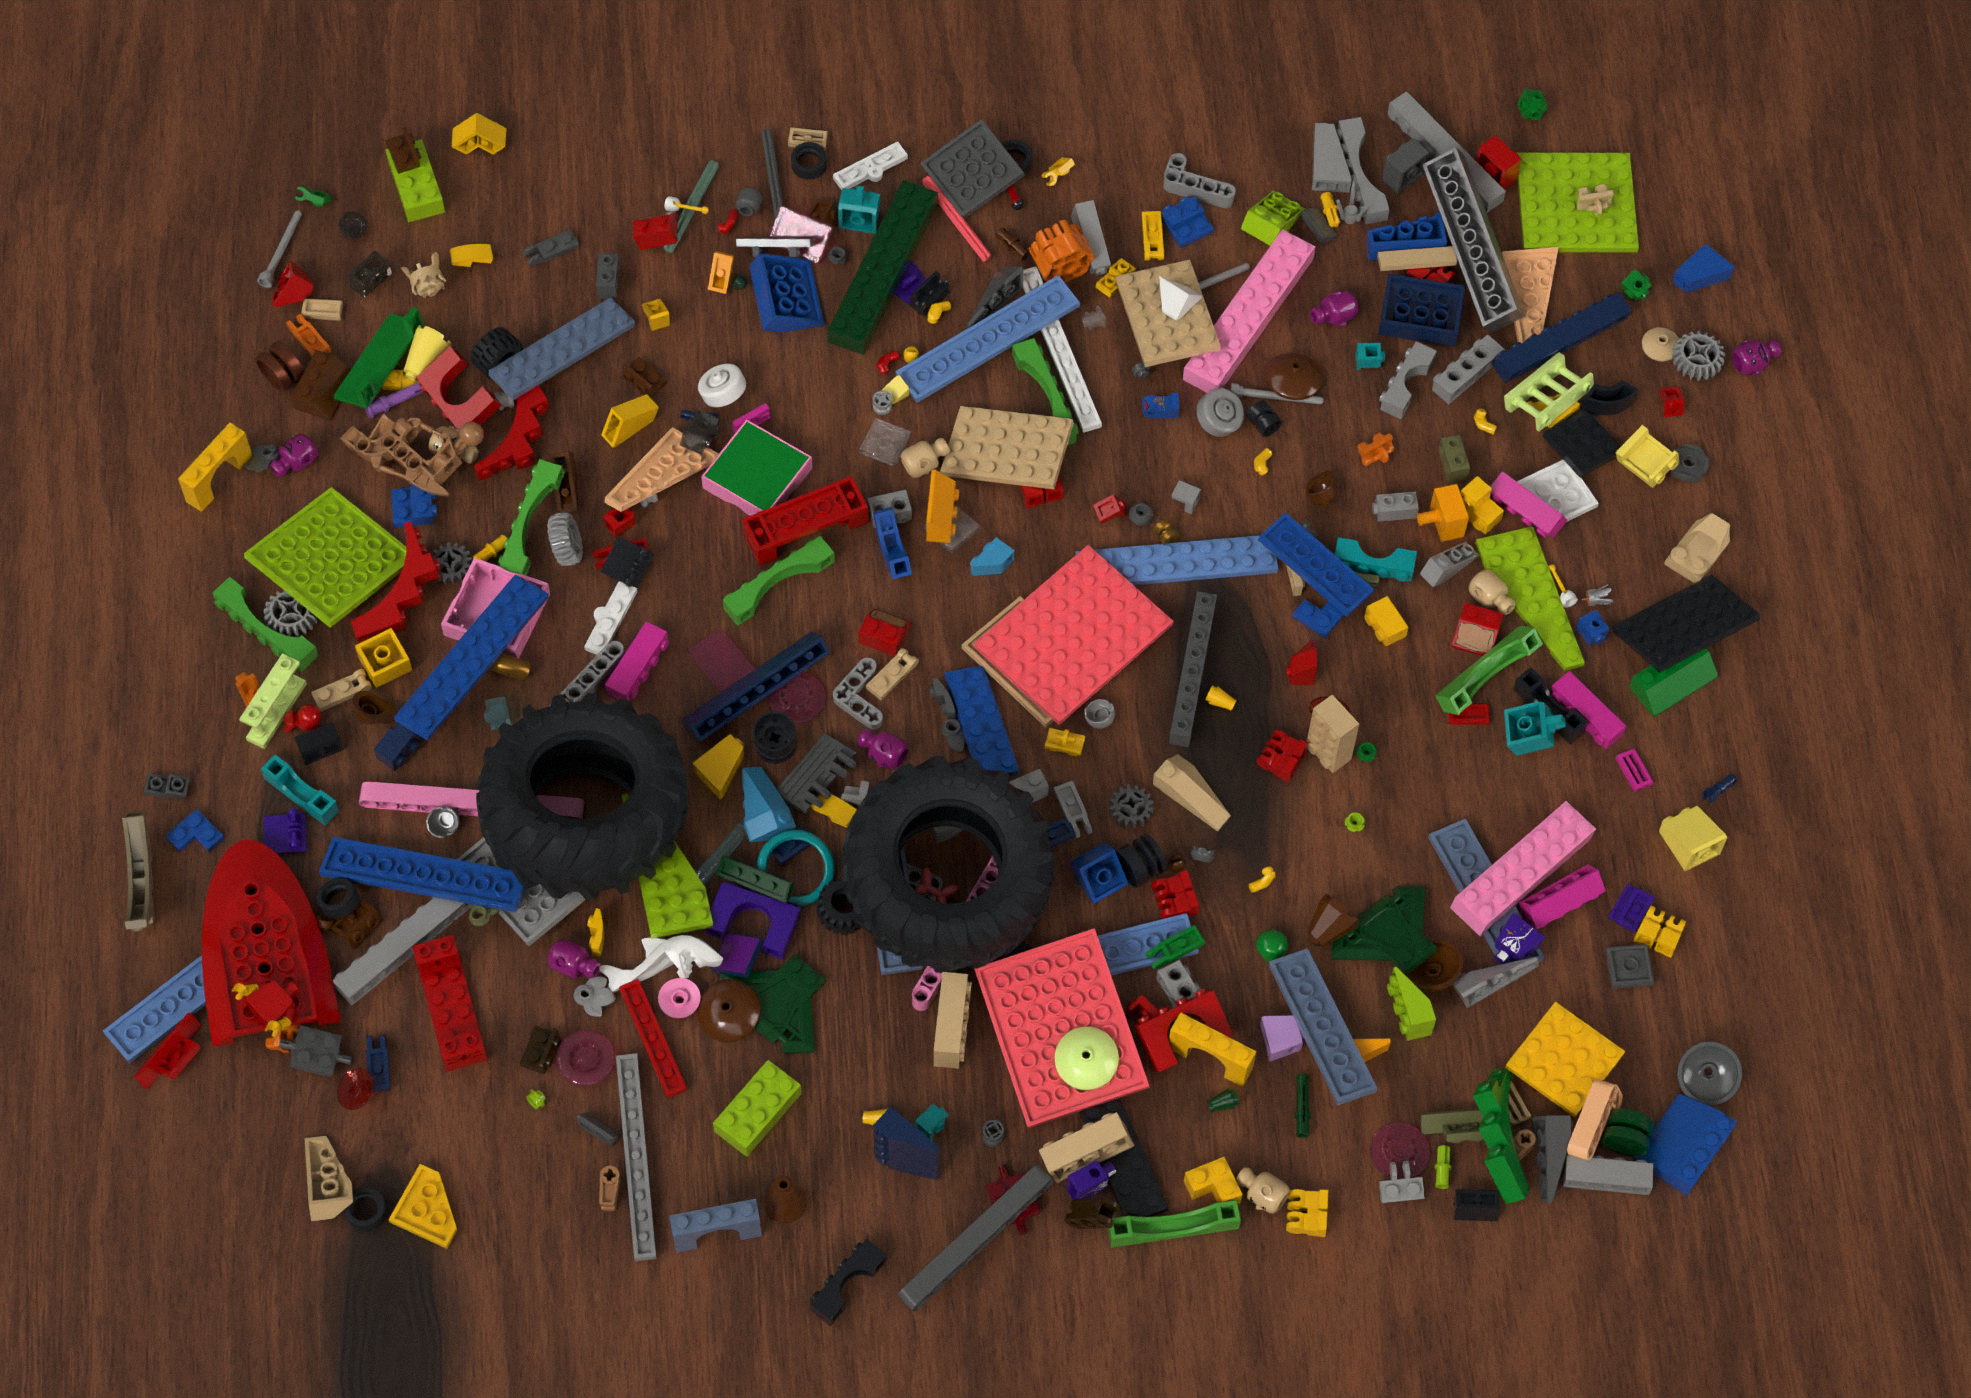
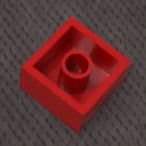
M1494 135L1478 148L1476 162L1504 190L1517 180L1522 159L1503 140Z

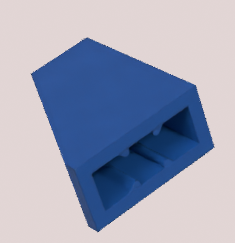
M1705 244L1675 271L1672 281L1678 288L1688 293L1729 280L1735 267Z

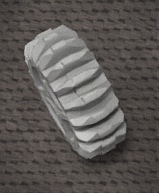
M1691 331L1689 335L1684 334L1682 338H1679L1676 345H1674L1672 354L1674 366H1677V372L1683 371V377L1689 375L1690 380L1693 377H1696L1698 381L1701 380V377L1705 380L1709 376L1713 378L1724 365V346H1720V340L1714 341V335L1709 337L1707 332L1702 335L1700 331L1696 334ZM1685 350L1688 351L1689 357H1686V356H1685V354H1684V351H1685ZM1710 354L1713 358L1712 362L1709 360L1710 357L1708 355Z
M560 512L550 516L547 524L548 539L557 562L562 566H571L579 563L582 560L583 545L581 533L573 516L568 512Z
M276 590V597L270 596V602L265 604V623H267L268 628L280 634L291 637L295 635L299 638V634L303 633L306 635V630H313L312 624H317V617L308 609L304 617L301 615L304 606L284 590L282 593ZM278 610H281L280 618L277 620L276 614Z

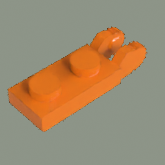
M301 314L296 316L298 323L301 324L299 328L290 320L286 322L293 336L311 357L315 350L325 353L331 352L329 345Z

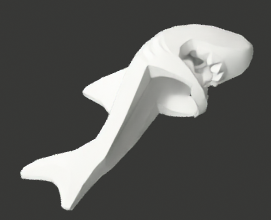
M680 935L668 940L644 938L641 940L646 950V959L643 963L633 969H620L610 965H602L600 972L609 979L608 989L615 993L619 991V986L639 979L640 982L646 980L673 964L679 969L677 972L679 977L685 979L689 978V975L692 973L693 961L696 962L699 968L705 966L718 967L722 964L723 957L703 940L689 935Z

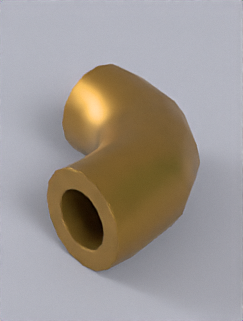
M502 653L488 670L518 680H524L529 674L530 664L526 660Z

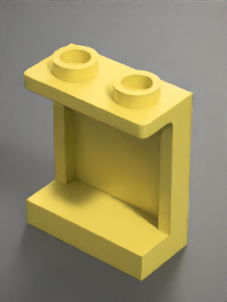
M1643 425L1616 452L1617 461L1652 488L1656 484H1660L1670 470H1674L1679 463L1678 452L1670 451L1649 435L1648 429Z

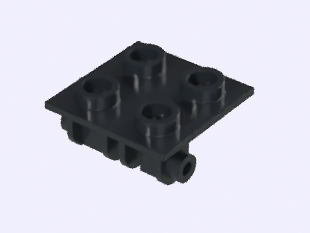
M618 536L600 572L630 587L638 588L654 554Z

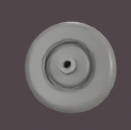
M1216 388L1202 396L1197 404V418L1206 432L1213 436L1224 437L1230 435L1242 425L1244 407L1235 393L1225 388Z

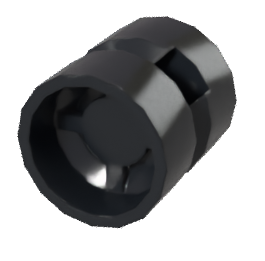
M1266 400L1255 403L1246 413V417L1253 425H1256V429L1263 437L1274 434L1283 423L1276 412L1272 413L1273 409Z

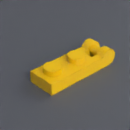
M1161 211L1142 212L1144 261H1150L1154 258L1164 260ZM1150 248H1157V251H1150Z

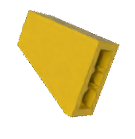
M647 394L612 407L602 431V437L613 448L617 447L653 422L659 407Z
M729 734L692 763L694 773L719 799L724 797L744 758V744L739 738L735 739Z

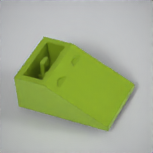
M1272 191L1247 211L1241 229L1271 246L1282 229L1287 232L1291 229L1305 208L1301 207L1297 202L1287 199L1283 194Z
M1394 967L1392 975L1389 976L1390 982L1387 984L1389 995L1393 996L1395 1001L1393 1008L1395 1014L1399 1015L1401 1020L1399 1022L1401 1033L1405 1034L1407 1041L1432 1035L1436 1017L1430 1000L1397 967Z

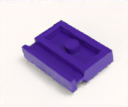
M1628 883L1608 919L1617 922L1616 924L1635 933L1655 897L1637 887L1630 886L1631 884Z

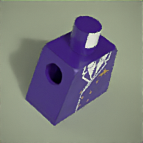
M1513 913L1496 940L1495 948L1499 952L1494 958L1499 964H1505L1509 959L1513 962L1524 960L1542 946L1545 937Z
M1094 1161L1068 1175L1066 1191L1073 1200L1091 1199L1107 1187L1108 1177L1115 1174L1116 1170L1111 1162L1100 1166L1098 1161Z

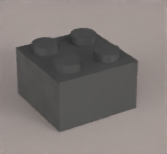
M1414 138L1409 142H1404L1397 151L1389 153L1385 158L1382 181L1396 194L1401 193L1425 174L1422 164L1427 162L1429 152Z

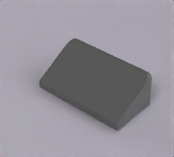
M1318 208L1302 210V219L1321 245L1338 237Z
M582 1113L576 1117L578 1126L611 1147L621 1137V1133L590 1113Z

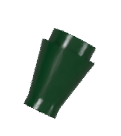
M1234 1088L1231 1090L1226 1089L1212 1099L1207 1100L1211 1113L1236 1108L1235 1106L1240 1105Z

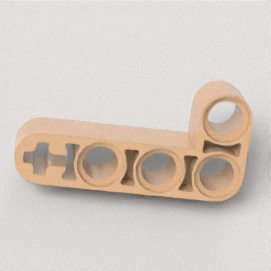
M1599 1079L1594 1080L1567 1148L1568 1155L1587 1161L1592 1159L1611 1110L1620 1109L1623 1095L1618 1085Z

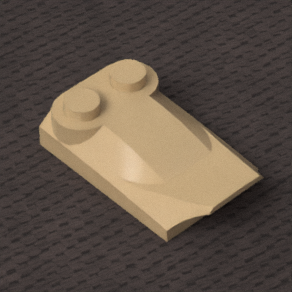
M1713 513L1696 520L1678 545L1672 549L1664 564L1693 583L1702 580L1729 545L1730 524Z

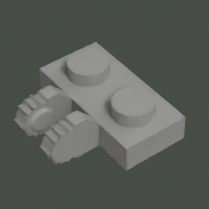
M1403 1161L1402 1165L1404 1178L1397 1179V1166L1395 1162L1389 1164L1391 1180L1378 1181L1381 1203L1425 1199L1423 1178H1410L1408 1161Z

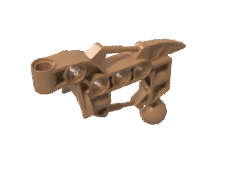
M383 414L369 438L355 426H351L340 440L364 460L371 462L377 472L383 471L404 478L411 485L427 493L449 496V493L441 486L442 483L462 464L460 454L467 446H477L484 438V432L478 423L473 421L466 422L461 426L459 439L454 443L447 432L440 433L435 428L423 423L420 418H409L408 420L400 418L394 422ZM422 429L442 438L440 450L431 460L428 459L427 461L409 447ZM394 459L406 469V475L384 466L385 462Z

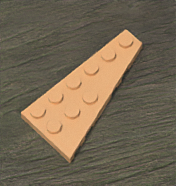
M1559 247L1502 251L1504 261L1525 313V317L1514 322L1518 342L1523 343L1531 335L1541 334L1544 329Z
M672 427L605 497V503L622 512L707 468L719 453Z

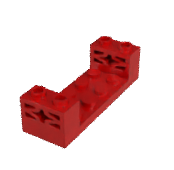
M850 476L743 518V535L758 565L761 566L777 559V547L842 521L847 522L850 530L869 523L868 506L853 477Z
M450 935L412 946L446 1072L487 1061L454 936Z

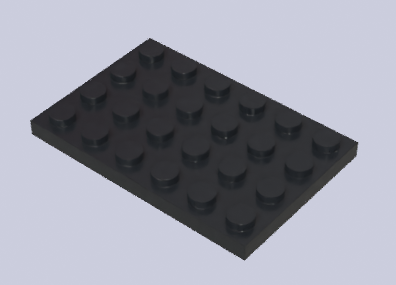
M1711 574L1612 626L1615 635L1660 673L1759 621L1760 615Z

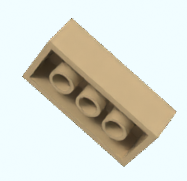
M1333 695L1313 708L1307 738L1310 753L1315 754L1320 759L1322 766L1325 769H1329L1332 773L1352 759L1359 723Z
M942 972L934 1043V1066L959 1069L960 1061L964 1062L972 982H968V974Z
M1117 1112L1114 1114L1108 1113L1101 1118L1102 1120L1096 1123H1087L1081 1130L1075 1133H1066L1062 1139L1056 1142L1050 1141L1043 1145L1039 1152L1049 1174L1057 1183L1067 1179L1068 1175L1094 1161L1100 1163L1135 1146L1124 1122Z

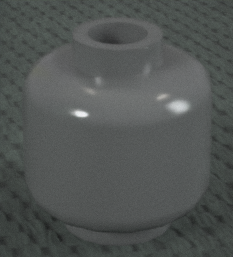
M743 188L740 190L735 203L739 213L744 216L757 214L763 200L762 195L755 188Z

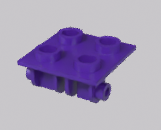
M292 808L286 815L265 816L264 844L277 854L307 851L306 814L299 813L298 809Z

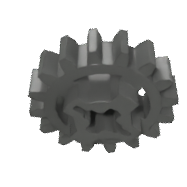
M447 542V547L445 548L439 545L440 551L433 550L435 555L433 558H438L441 569L438 570L440 578H437V581L443 580L445 585L449 581L455 585L456 580L462 583V577H465L473 561L470 551H466L464 545L459 548L458 543L451 546Z
M1128 784L1126 790L1119 787V793H1113V798L1110 799L1109 803L1111 805L1109 812L1113 813V820L1118 818V825L1125 823V828L1132 825L1136 829L1138 823L1144 826V820L1150 821V815H1153L1154 809L1152 807L1154 806V801L1150 800L1151 794L1145 795V788L1138 790V785H1135L1134 789H1131Z

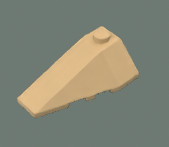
M1179 754L1167 759L1154 773L1153 785L1216 831H1219L1231 815L1195 766Z
M327 1136L305 1138L308 1201L311 1221L333 1219L353 1203L352 1182L344 1172V1168L337 1159Z

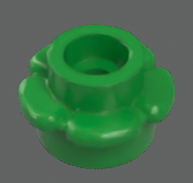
M1365 742L1358 746L1356 753L1361 761L1367 760L1370 762L1375 759L1377 751L1373 744Z

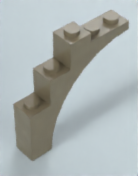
M146 810L127 812L122 817L128 869V907L125 927L126 930L132 929V931L144 930L145 927L154 923L156 918L152 897L154 890L151 870L153 855Z

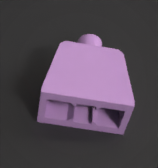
M1293 1015L1263 1016L1261 1018L1260 1026L1269 1061L1282 1058L1302 1049V1039L1304 1037Z

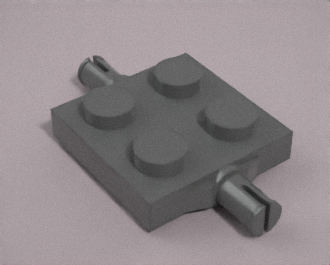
M300 1025L294 1041L280 1039L279 1047L291 1050L292 1058L289 1066L291 1068L331 1078L337 1062L350 1065L352 1056L340 1054L341 1035Z

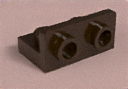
M535 1026L520 1061V1066L545 1074L546 1069L552 1065L553 1051L558 1049L561 1042L558 1029L553 1028L550 1031Z

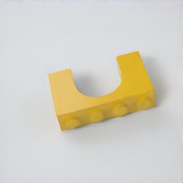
M229 423L178 478L186 502L200 512L214 499L211 490V480L217 468L224 461H227L241 470L243 465L252 458L253 455L248 439L243 430Z
M1180 1012L1170 1030L1169 1044L1172 1051L1187 1058L1192 1048H1198L1212 1054L1225 1066L1224 1078L1243 1087L1253 1070L1256 1051Z

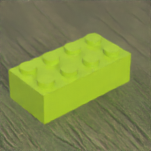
M422 139L415 141V144H413L414 148L419 149L421 159H418L420 167L400 174L397 173L389 150L385 149L408 223L445 213L443 199Z
M767 1060L713 1122L714 1132L748 1157L802 1094L801 1084Z

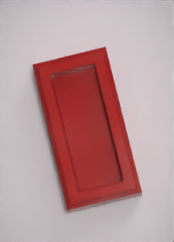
M1470 704L1458 715L1448 713V724L1489 725V704Z

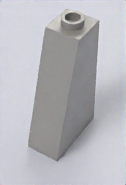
M1315 123L1313 134L1312 190L1350 193L1351 176L1335 126L1328 123Z
M1094 200L1077 203L1071 214L1073 224L1079 225L1095 255L1088 268L1090 274L1103 275L1109 270L1111 262Z

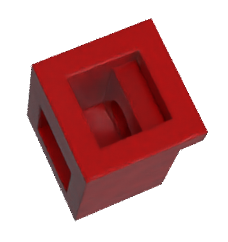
M614 508L603 515L605 527L616 539L621 533L635 525L634 518L636 516L631 508L622 512Z

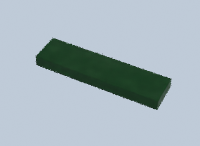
M722 855L716 874L784 903H789L794 887V882L726 855Z

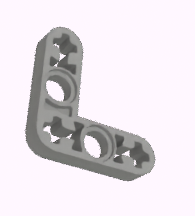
M863 658L834 689L833 701L838 707L866 727L878 729L883 724L881 711L857 695L874 677L877 671V665L873 659ZM870 665V666H871V670H870V669H867V670L864 672V666L868 667V666ZM857 678L860 680V684L852 686L849 681ZM846 692V698H838V694L843 695ZM855 704H861L864 708L856 712L852 707ZM875 716H877V721H870V717L874 718Z

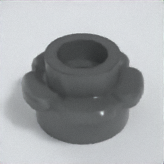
M833 247L830 250L828 259H830L832 264H843L846 261L847 254L843 248Z
M1140 362L1132 368L1133 376L1143 379L1149 375L1151 367H1145L1144 363Z

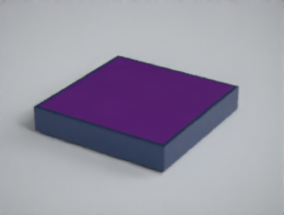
M726 933L717 952L723 957L722 964L710 969L715 973L748 978L764 941L757 937Z

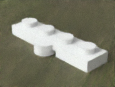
M897 141L833 174V179L841 190L842 188H852L868 179L878 182L883 178V171L907 160L908 155Z
M619 581L606 606L595 609L594 619L597 623L584 646L586 651L597 655L613 640L638 592L636 587H630Z

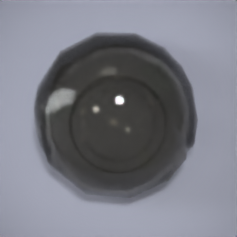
M355 211L346 212L339 219V232L349 240H358L367 231V220Z

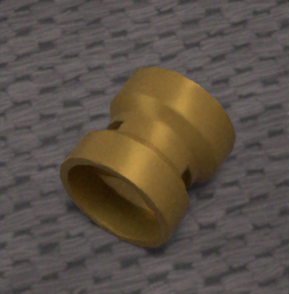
M1170 519L1160 521L1153 528L1155 534L1161 537L1160 541L1163 545L1175 543L1180 538L1178 531L1173 529Z

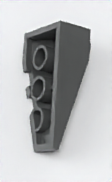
M1005 266L994 274L967 323V329L1003 308L1023 290L1024 269L1021 266Z
M1570 1116L1532 1117V1132L1536 1138L1534 1146H1538V1155L1535 1157V1162L1541 1168V1173L1538 1175L1541 1203L1553 1202L1571 1133L1573 1132V1122Z

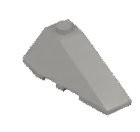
M1533 957L1470 971L1467 974L1462 973L1453 986L1466 1008H1469L1540 965L1538 959Z

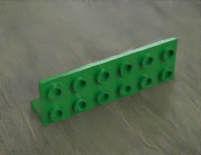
M412 307L404 317L395 314L387 316L334 394L335 400L363 408L369 407L411 345L418 326L421 325V328L424 324L419 309Z

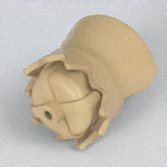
M437 252L432 254V264L430 266L421 267L420 263L416 264L418 268L416 271H410L407 267H401L402 271L410 279L412 293L415 295L423 296V298H426V296L432 297L440 289H445L444 282L446 280L440 271L439 254Z

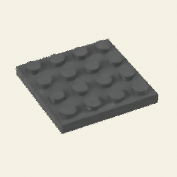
M982 119L920 163L964 219L1025 176L1021 168Z

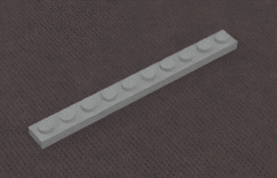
M637 1053L616 1056L634 1260H652L657 1258Z

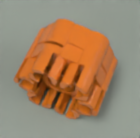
M1061 220L1059 223L1064 233H1062L1057 223L1052 226L1056 237L1050 228L1044 229L1049 240L1046 239L1043 231L1040 230L1036 233V241L1031 244L1028 250L1045 281H1049L1059 275L1063 282L1066 283L1085 274L1095 255L1079 225H1069L1067 220Z

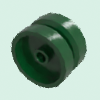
M1611 1110L1606 1122L1607 1128L1603 1131L1602 1144L1611 1151L1622 1155L1636 1157L1646 1155L1650 1146L1649 1138L1654 1130V1121L1645 1114L1634 1110Z

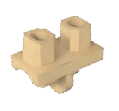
M1605 184L1598 185L1595 188V193L1591 194L1587 187L1580 188L1577 202L1578 211L1588 209V212L1594 211L1596 216H1600L1602 209H1607L1611 205V200L1614 196L1613 190H1608Z

